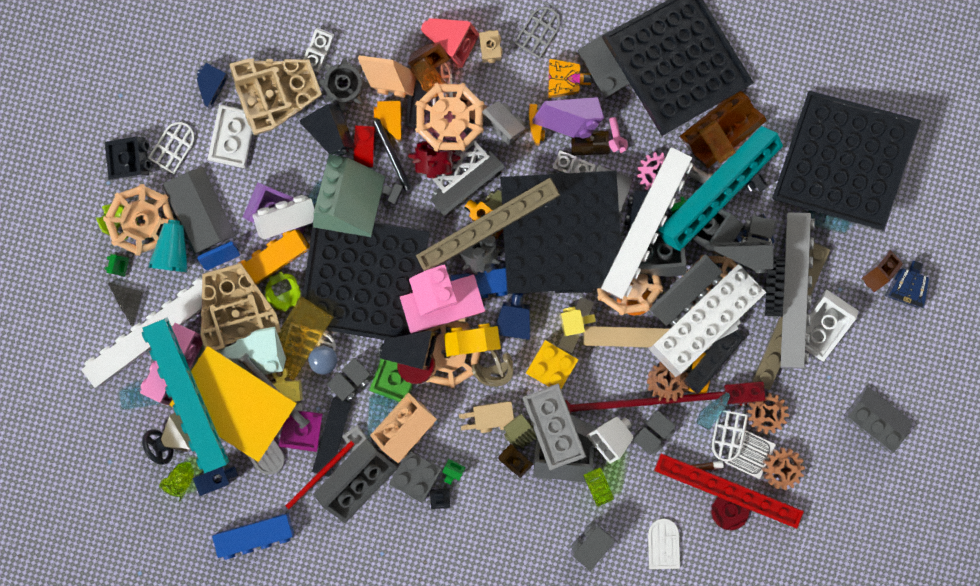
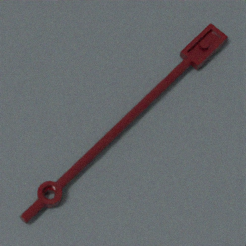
M763 382L724 385L725 391L685 394L682 398L678 396L677 401L670 398L669 402H666V398L660 401L659 397L570 404L567 400L565 402L571 414V412L717 399H726V405L765 402Z

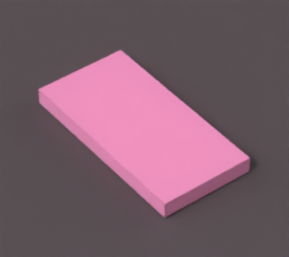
M470 275L451 281L458 304L426 315H420L414 293L400 296L410 333L414 334L484 313L485 309L475 276Z

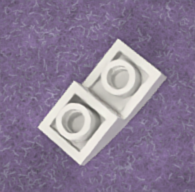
M320 28L315 29L310 46L307 48L303 59L310 60L312 69L320 72L334 38V34Z
M559 151L552 168L562 173L595 172L597 166L574 155Z

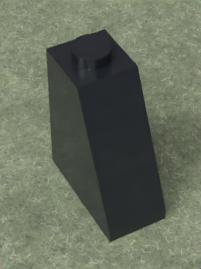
M327 104L299 120L300 124L329 154L344 156L349 153L348 150L355 147L339 104Z
M424 331L385 339L380 347V359L429 370L438 333Z

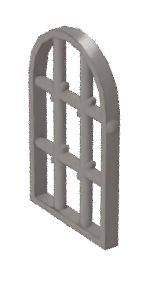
M549 7L536 9L529 16L514 44L540 59L554 35L557 34L560 25L558 14ZM544 10L539 19L533 16L536 12ZM549 10L554 15L549 23L546 24L543 22V17ZM557 17L558 25L557 28L554 29L551 27V24ZM534 19L536 24L532 31L528 32L525 28L530 20ZM542 24L545 26V30L540 38L534 35V32L538 25ZM550 29L554 33L548 43L543 41V37L547 30ZM524 32L527 34V39L523 45H520L517 41ZM531 37L536 39V44L532 51L525 48ZM539 43H542L545 47L540 56H538L534 51Z

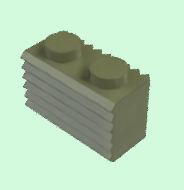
M522 414L503 427L506 432L504 434L505 438L515 448L519 446L521 449H524V446L527 447V444L533 442V439L537 437L533 425Z

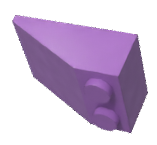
M598 97L545 101L532 121L533 124L570 137L587 138L591 136L604 117Z
M257 182L243 218L255 223L252 214L258 213L257 210L265 207L269 209L276 207L275 204L282 201L288 203L293 201L294 197ZM307 225L301 226L296 229H299L303 234Z

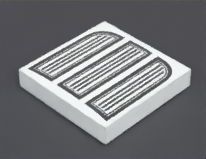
M738 431L736 435V445H740L742 432ZM745 431L743 448L740 455L736 459L724 461V463L760 479L763 473L762 468L766 467L763 460H769L767 454H772L776 444ZM733 447L731 458L737 454L739 448Z

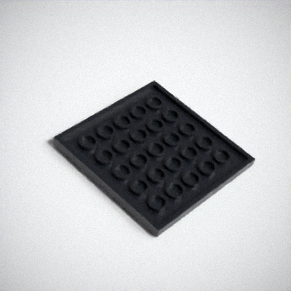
M667 0L602 36V39L661 136L666 135L754 83L704 0Z
M808 91L772 199L885 232L922 121Z
M617 171L500 177L502 205L548 178L552 179L561 195L503 228L507 294L598 289L602 287L621 248Z
M375 222L372 236L367 237L314 228L312 226L298 324L315 329L381 340L411 334L400 296L413 293L409 279L424 272L416 255L427 249L430 231Z

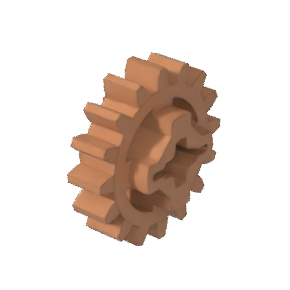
M659 362V367L654 365L652 371H649L647 384L650 385L648 390H654L652 396L659 395L660 401L663 398H666V402H669L670 398L677 401L678 396L682 398L684 392H687L688 386L683 380L687 377L688 373L684 372L675 377Z
M767 393L765 401L770 400L774 402L770 406L764 402L748 403L751 407V410H746L747 413L751 414L748 420L753 421L750 425L751 427L757 426V432L763 429L764 434H768L769 430L774 434L775 428L782 430L781 423L787 424L784 417H789V414L785 413L788 406L782 405L785 402L784 399L778 401L779 395L775 394L772 398V394ZM756 408L759 409L757 416H755V410H756ZM764 408L766 410H771V412L769 413L771 415L770 417H764V415L766 414ZM778 410H780L779 419L777 418V411H778ZM765 421H769L772 425L763 426L761 424Z
M780 447V452L773 449V455L767 454L769 460H763L766 467L762 468V470L767 472L764 478L769 479L768 483L770 485L774 484V487L777 489L781 486L782 489L787 490V485L794 488V482L800 483L798 477H804L800 473L801 470L805 469L804 466L800 465L803 459L798 458L799 454L797 452L793 453V450L790 448L786 451L785 448ZM788 457L793 460L794 464L789 463ZM773 473L778 474L779 480L775 479Z

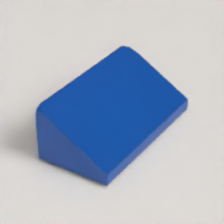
M230 241L198 256L197 259L205 270H210L240 256V252L236 244Z

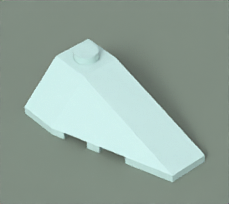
M275 327L256 330L246 338H240L236 343L228 347L225 346V348L217 351L250 372L243 363L240 364L238 362L247 353L249 355L248 358L264 375L282 372L286 361V356Z

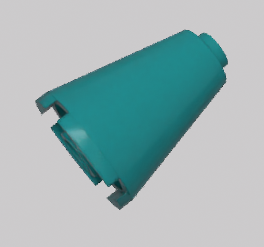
M168 220V223L163 224L148 268L187 273L184 227L180 225V221Z

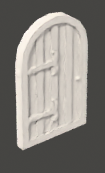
M658 519L649 527V569H680L679 531L675 523L669 519Z

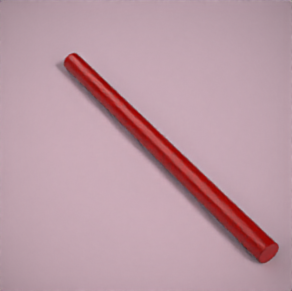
M350 441L285 506L290 509L355 444Z

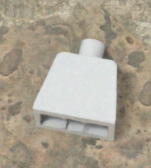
M614 417L586 436L610 464L620 459L631 443L633 435L628 429L632 424L627 418L620 420L618 417Z

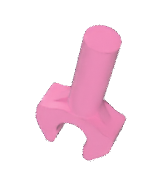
M612 117L609 119L613 139L609 141V146L613 152L619 150L622 153L627 150L628 142L620 136L617 118Z

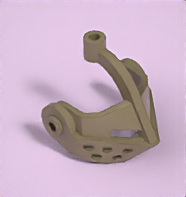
M491 350L490 352L495 359L496 365L491 367H482L479 363L472 365L474 376L479 382L487 386L497 387L505 385L513 376V362L509 353L503 354L504 362L501 363L496 350ZM491 374H497L501 377H493Z

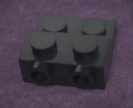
M136 136L105 142L108 180L149 176L152 164L147 156L150 145L146 137Z

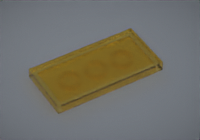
M302 296L298 299L281 327V332H278L286 356L284 368L288 371L287 377L293 381L300 373L311 351L316 347L334 318Z

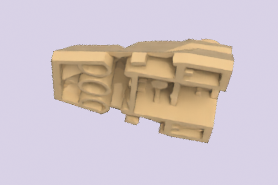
M245 59L229 64L236 92L247 123L254 135L274 130L322 96L310 60L285 59L284 61H273V59H266V61H254V59Z
M241 263L202 274L200 335L205 349L207 346L214 350L223 349L225 345L234 343L240 338L244 339L259 329L275 327L277 333L281 332L276 312Z

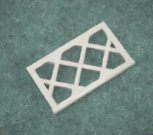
M475 140L465 148V151L457 150L453 153L461 157L458 160V164H453V169H456L454 176L442 174L438 178H432L442 190V193H445L490 157ZM471 146H475L473 152H466ZM472 156L470 163L462 164L464 157ZM477 156H484V158L475 163ZM461 168H468L467 171L459 175ZM446 180H453L446 187L443 186Z

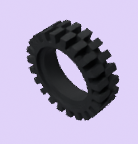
M773 256V269H767L765 316L783 317L784 256Z

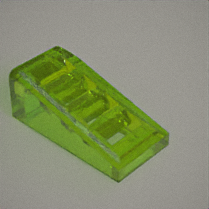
M601 467L583 475L596 506L599 507L614 500Z

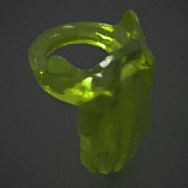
M184 461L177 464L168 477L162 479L159 483V488L164 492L180 497L179 502L185 496L186 490L190 487L194 477V469L191 462Z

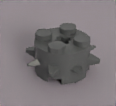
M343 58L340 65L336 64L332 67L326 64L327 73L325 74V79L317 81L318 85L324 87L327 92L324 102L327 103L333 100L339 104L341 111H344L346 105L353 102L362 104L360 96L363 89L370 87V84L363 81L360 75L363 70L362 67L354 68L348 64L346 58ZM341 81H343V82H347V81H348V83H347L348 86L345 87V88H344V87L340 88V87H341L340 82H341Z
M491 235L456 255L452 260L459 261L462 265L461 270L469 274L478 275L477 272L483 273L484 271L489 273L495 269L497 264H500L498 255L504 251V247L497 246L495 237Z

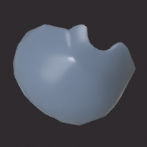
M325 345L318 346L311 351L308 362L311 369L317 374H328L336 367L338 362L337 354L330 347Z

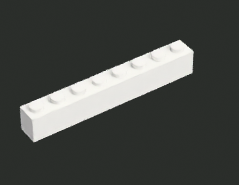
M672 147L669 149L601 287L602 290L620 299H623L624 296L628 297L632 289L630 283L633 278L637 279L641 271L638 267L641 261H646L650 253L647 248L650 243H655L658 237L656 230L658 226H663L667 218L664 214L667 208H672L676 200L673 196L676 191L680 192L685 182L682 180L684 173L689 174L693 163L690 162L692 157Z
M202 277L196 279L192 283L194 286L187 290L185 288L177 294L178 298L174 301L169 300L161 306L163 309L158 313L154 311L146 317L147 321L143 324L138 323L130 329L132 332L127 336L123 334L115 340L116 344L111 348L107 346L99 352L101 355L96 359L92 357L84 363L85 367L81 370L94 388L101 387L151 349L149 343H146L142 337V327L168 317L171 326L174 323L183 326L201 312Z

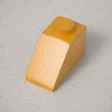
M377 101V106L374 107V118L380 119L384 129L398 142H402L401 102Z

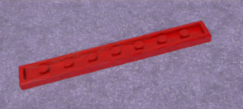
M660 453L653 470L796 529L804 513L803 510Z

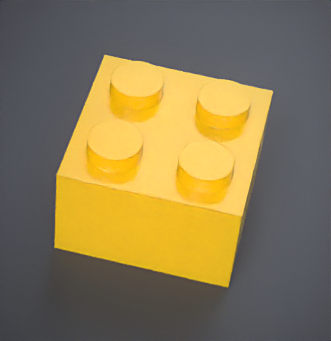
M544 340L525 373L548 387L559 383L560 389H562L578 359Z

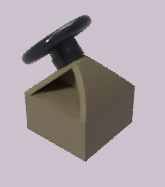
M173 413L168 417L164 432L150 429L143 435L142 446L144 452L154 463L160 465L168 464L173 458V449L184 452L191 450L188 442L190 438L182 430L180 415L177 416L176 413ZM156 435L158 438L154 440L150 436ZM148 444L153 447L156 456L151 452ZM168 450L167 457L163 459L162 453Z

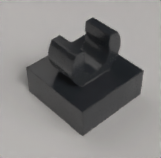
M759 171L751 178L752 182L745 186L749 192L755 188L761 192L769 187Z
M449 488L430 490L431 509L450 508Z

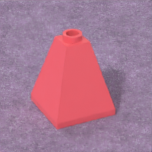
M429 18L428 21H424L421 27L423 34L433 43L440 42L446 53L450 56V59L461 68L479 37L478 31L468 21Z

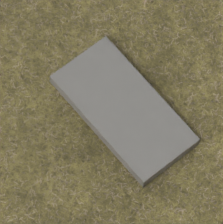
M559 383L522 397L549 470L586 457Z

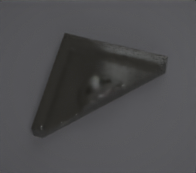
M108 283L130 325L135 326L144 292Z

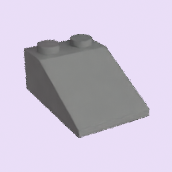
M498 101L482 111L483 121L510 146L525 131V122L519 116L515 118L510 113L512 109L505 102L501 104Z

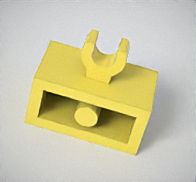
M575 307L565 308L563 313L560 314L564 336L585 332L583 324L596 322L594 314L582 317L580 309L576 310Z
M286 368L283 369L282 376H278L277 372L272 373L276 382L271 383L282 394L293 401H301L303 399L301 380L285 381L288 375Z

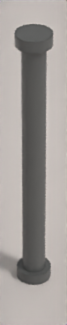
M247 353L238 360L254 376L279 391L248 358L249 355ZM294 407L290 415L300 424L299 427L303 429L310 421L305 419Z

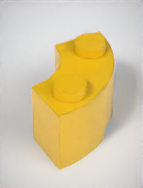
M489 323L478 325V329L463 331L462 327L452 328L451 333H444L447 357L501 349L498 326L490 327Z

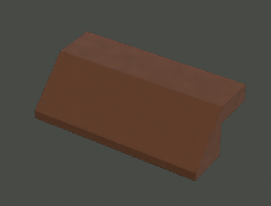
M740 91L717 105L679 137L696 159L708 169L763 125L767 119L754 108L750 98Z

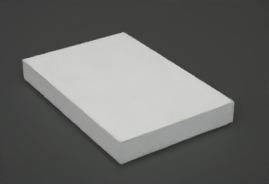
M219 104L208 161L246 169L253 132L247 123L243 109Z

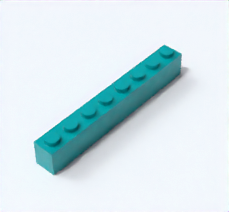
M761 126L658 229L664 243L680 251L783 147L778 133Z
M168 317L142 327V337L150 345L151 350L149 352L153 361H157L159 366L157 368L158 374L166 382V393L169 397H172L175 403L173 409L176 415L181 417L182 430L190 438V441H188L192 452H196L198 457L196 462L199 469H203L204 473L227 465L229 459Z

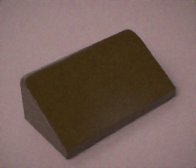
M593 131L591 136L587 138L571 137V154L574 156L609 154V131Z

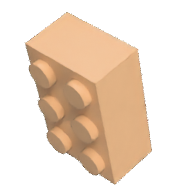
M408 392L370 436L383 452L399 463L407 456L410 449L421 440L426 431L433 427L437 419L420 401Z

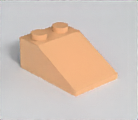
M359 55L358 60L370 86L376 89L378 94L388 95L390 92L394 93V96L405 98L406 95L413 96L417 78L414 71L394 60Z

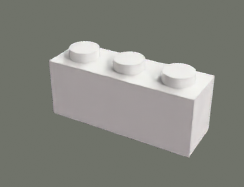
M300 195L294 197L293 201L288 203L282 201L276 203V207L270 209L268 207L257 210L258 213L252 214L258 236L262 239H267L313 223L314 206L312 199Z

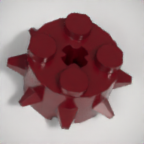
M427 141L417 143L415 152L408 154L409 158L414 159L412 163H415V172L427 174V178H438V175L452 174L453 161L461 159L460 156L453 154L456 152L455 150H438L437 152Z

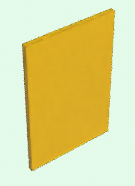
M207 346L198 358L191 373L218 436L259 462L297 403ZM172 400L169 405L173 407L174 401Z

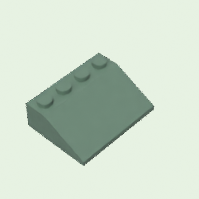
M329 154L314 209L313 227L371 237L385 176L348 157Z

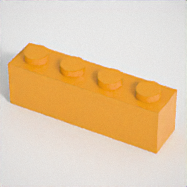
M299 229L284 232L281 239L270 241L266 244V249L263 251L259 249L251 254L252 258L248 261L244 259L239 262L256 285L309 251L310 245Z

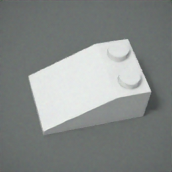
M827 289L810 311V326H806V334H810L809 345H805V350L823 362L857 319L858 315L857 309Z

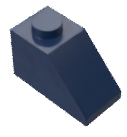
M205 63L197 72V82L204 105L212 109L229 76L214 66Z

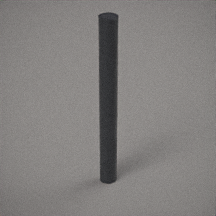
M380 119L373 121L404 190L412 189Z

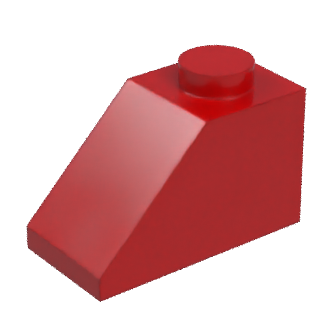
M355 125L354 161L366 167H374L375 127Z

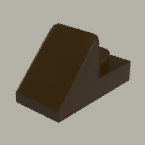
M511 444L497 457L500 462L519 478L533 466V463Z

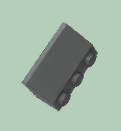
M868 386L864 388L843 415L884 449L892 453L904 441L912 424L909 418Z
M536 437L533 477L591 483L594 447L582 446L586 457L549 470Z

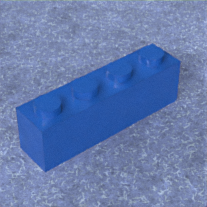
M505 268L495 269L489 273L487 271L483 273L477 272L478 275H474L481 299L489 298L488 294L496 293V297L508 295ZM464 273L451 275V281L464 278L473 274Z
M289 513L215 533L212 535L217 557H224V560L235 557V553L242 552L244 555L254 552L253 548L261 546V549L271 547L272 543L277 541L280 544L291 541L290 538L295 534Z

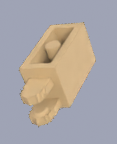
M511 401L473 406L474 412L459 414V418L462 419L475 417L476 423L464 424L461 426V430L476 429L481 430V433L491 432L494 427H500V430H504L503 427L514 419Z

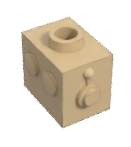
M498 30L480 32L482 63L489 62L492 64L496 61H501L503 50L500 47L501 36Z

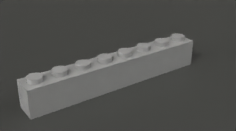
M787 213L781 368L804 369V365H808L809 353H805V345H809L810 334H806V326H810L811 314H807V307H811V295H808V287L812 288V276H808L809 268H813V257H809V249H813L814 238H810V230H814L815 219H811V213Z

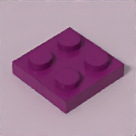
M298 411L305 419L310 421L303 429L299 427L300 424L290 415L283 424L279 447L317 452L323 413Z

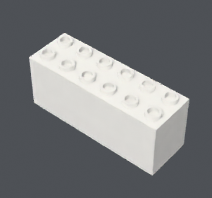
M738 264L649 350L677 377L766 292Z

